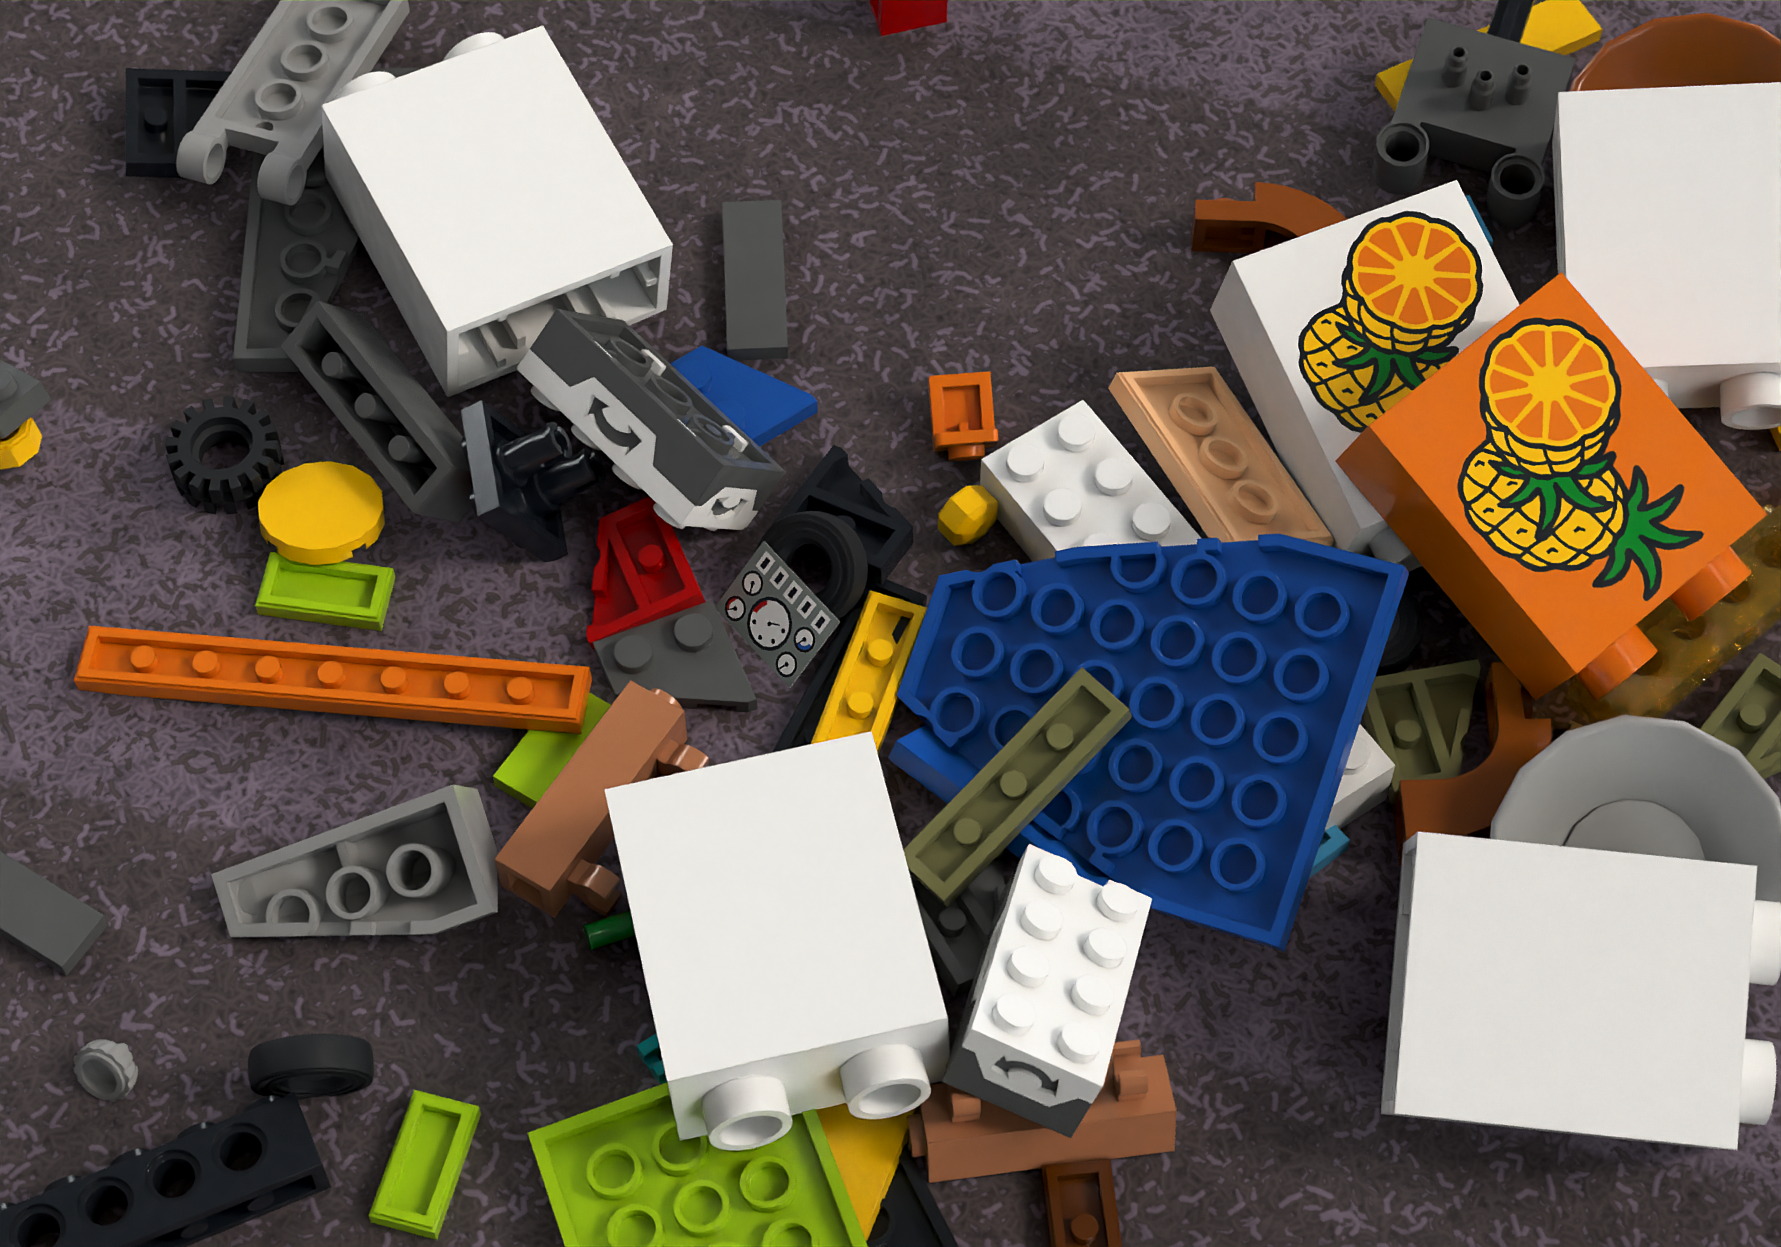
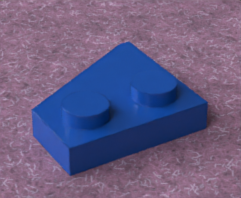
M700 346L670 363L759 447L818 412V402L813 395L705 346Z

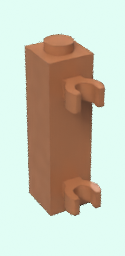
M629 681L496 856L495 863L501 887L554 918L572 894L578 896L594 911L608 917L622 898V893L615 889L620 883V878L608 869L595 864L614 839L604 789L659 778L661 774L668 776L704 768L709 762V757L704 753L684 744L687 741L685 711L675 698L663 690L652 688L649 691L635 682Z
M1140 1039L1115 1042L1111 1053L1112 1061H1109L1103 1087L1071 1138L946 1083L931 1084L929 1097L918 1106L919 1114L907 1116L911 1156L925 1157L928 1181L933 1183L1040 1169L1041 1165L1116 1159L1175 1151L1177 1111L1164 1055L1141 1057Z

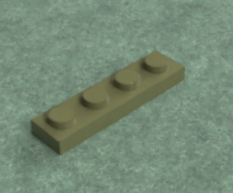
M1081 667L903 849L909 872L939 901L948 907L1132 718L1130 709Z

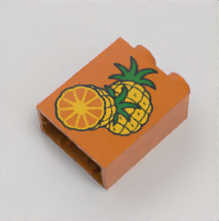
M1562 272L1372 422L1335 460L1535 701L1573 676L1579 680L1595 701L1621 684L1658 652L1656 647L1636 624L1668 597L1687 620L1691 622L1730 593L1752 573L1730 545L1768 515Z

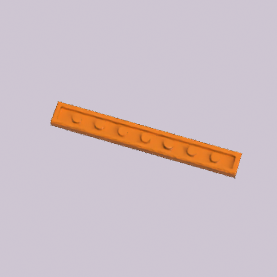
M89 626L74 682L78 690L127 696L581 734L592 675L590 667Z

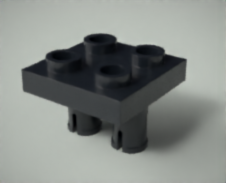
M482 400L462 409L461 415L465 437L462 438L461 446L463 454L470 465L473 489L470 491V502L476 516L484 524H490L506 535L516 546L526 549L543 562L556 561L567 556L568 550L560 510L561 503L583 491L605 483L606 473L598 455L595 452L591 453L589 448H583L579 453L572 455V446L568 435L562 427H557L555 422H550L545 427L528 435Z

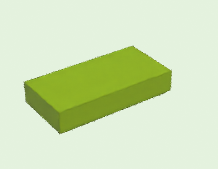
M270 552L255 607L258 615L382 631L395 581L394 569L344 561L332 564L310 565L290 561L278 553Z
M589 692L581 734L528 730L493 775L495 787L533 809L610 708L611 704Z
M414 1090L369 1213L371 1223L437 1240L481 1116L479 1106Z

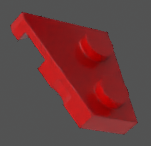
M650 496L599 519L597 547L600 551V558L594 567L591 589L595 596L592 625H587L586 637L593 651V642L706 603L672 525L657 515L653 509L656 502Z

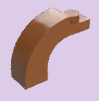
M1255 182L1252 201H1235L1230 198L1195 200L1191 230V251L1256 253L1347 220V218L1326 202L1301 190L1278 184Z
M1504 662L1491 663L1483 689L1490 755L1486 760L1472 771L1453 778L1400 780L1393 804L1399 866L1402 864L1403 843L1417 832L1490 839L1491 821L1517 772L1551 744V719H1532V696L1524 686L1520 685V681Z

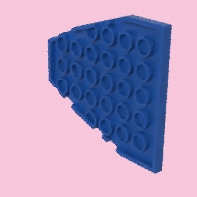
M1283 534L1258 535V540L1223 543L1219 538L1197 539V544L1160 546L1158 542L1082 546L1055 551V557L1024 564H1020L1017 560L992 564L990 568L982 572L963 570L943 574L938 577L897 696L933 729L934 733L952 751H958L981 771L1071 677L1083 667L1130 709L1132 718L1032 821L1058 840H1062L1073 851L1115 882L1124 884L1132 890L1151 897L1150 907L1159 914L1285 952L1409 572L1405 566Z

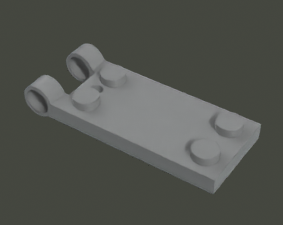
M281 0L194 129L188 132L182 139L176 159L178 174L183 178L211 185L219 179L223 171L228 146L267 155L261 164L258 174L257 189L259 196L263 199L290 206L296 204L305 187L307 169L324 145L321 105L333 101L337 93L353 79L371 72L410 12L408 0Z

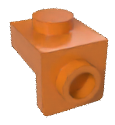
M990 371L929 376L928 390L934 452L948 451L949 461H968L984 458L985 448L995 447L999 442L998 429H995Z

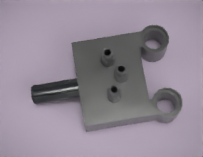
M1498 0L1487 34L1428 17L1392 121L1384 126L1377 135L1371 175L1374 182L1382 190L1393 194H1405L1418 188L1423 181L1427 156L1429 155L1491 173L1485 197V209L1495 222L1503 226L1517 227L1533 220L1537 213L1544 187L1545 173L1543 164L1553 137L1558 92L1568 91L1576 58L1521 43L1535 0ZM1402 155L1409 158L1410 161L1400 162L1389 156ZM1504 188H1518L1525 194H1511Z

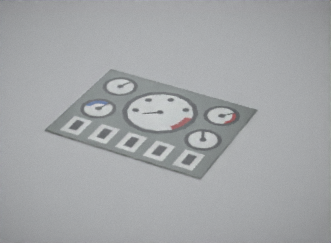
M765 541L761 543L715 606L722 616L789 688H791L840 623Z

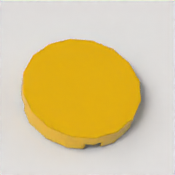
M331 461L305 463L282 472L266 485L258 501L260 531L267 544L269 541L275 545L277 553L290 561L310 565L339 563L352 558V550L360 548L363 544H366V549L377 541L385 525L382 491L374 479L354 466Z

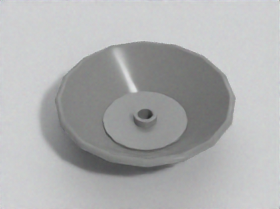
M1621 715L1566 731L1519 769L1491 821L1490 839L1757 866L1755 900L1781 902V803L1779 797L1738 749L1685 721Z

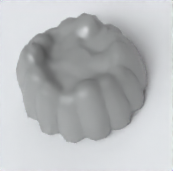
M106 1039L95 1040L80 1049L73 1059L75 1063L73 1069L79 1083L91 1095L102 1100H109L113 1103L118 1099L123 1100L134 1087L138 1077V1067L135 1065L133 1055L129 1052L128 1045L125 1043L117 1044Z

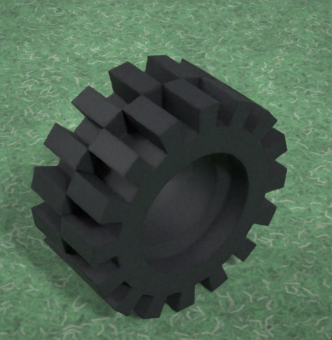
M223 396L222 407H215L213 398L202 400L205 411L199 414L193 406H190L183 411L187 424L176 419L170 427L173 437H166L165 443L168 453L166 458L180 495L185 494L187 502L195 508L202 502L205 512L212 514L217 513L219 504H224L227 515L238 513L236 503L245 501L248 510L258 506L255 494L258 492L262 494L266 485L283 472L281 465H285L275 424L271 423L269 414L263 408L257 412L254 402L244 399L241 407L237 408L234 396ZM240 442L249 449L247 457L239 464L230 468L211 469L202 464L206 451L220 443Z

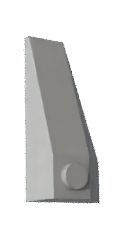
M459 785L447 786L211 874L230 937L439 934L498 912V872L495 863L498 851L478 789Z

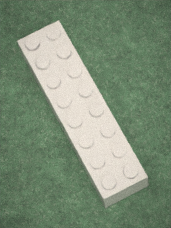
M1084 400L981 459L980 485L998 501L997 519L1033 562L1055 557V551L1074 547L1158 542L1160 546L1197 544V539H1202ZM1359 724L1324 832L1334 825L1341 829L1387 798L1395 764L1361 724Z

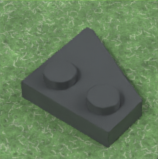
M712 600L593 642L595 656L614 700H616L631 680L649 691L652 688L665 691L685 709H698V704L736 706L737 712L757 710V698Z

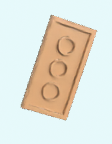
M1215 367L1116 373L1108 389L1208 538H1219L1223 543L1258 540V535L1283 534L1332 546L1335 539Z

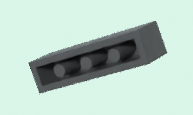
M317 301L281 345L282 349L414 514L458 523L472 507L470 491L473 489L470 465L462 451L461 441L463 436L362 313Z

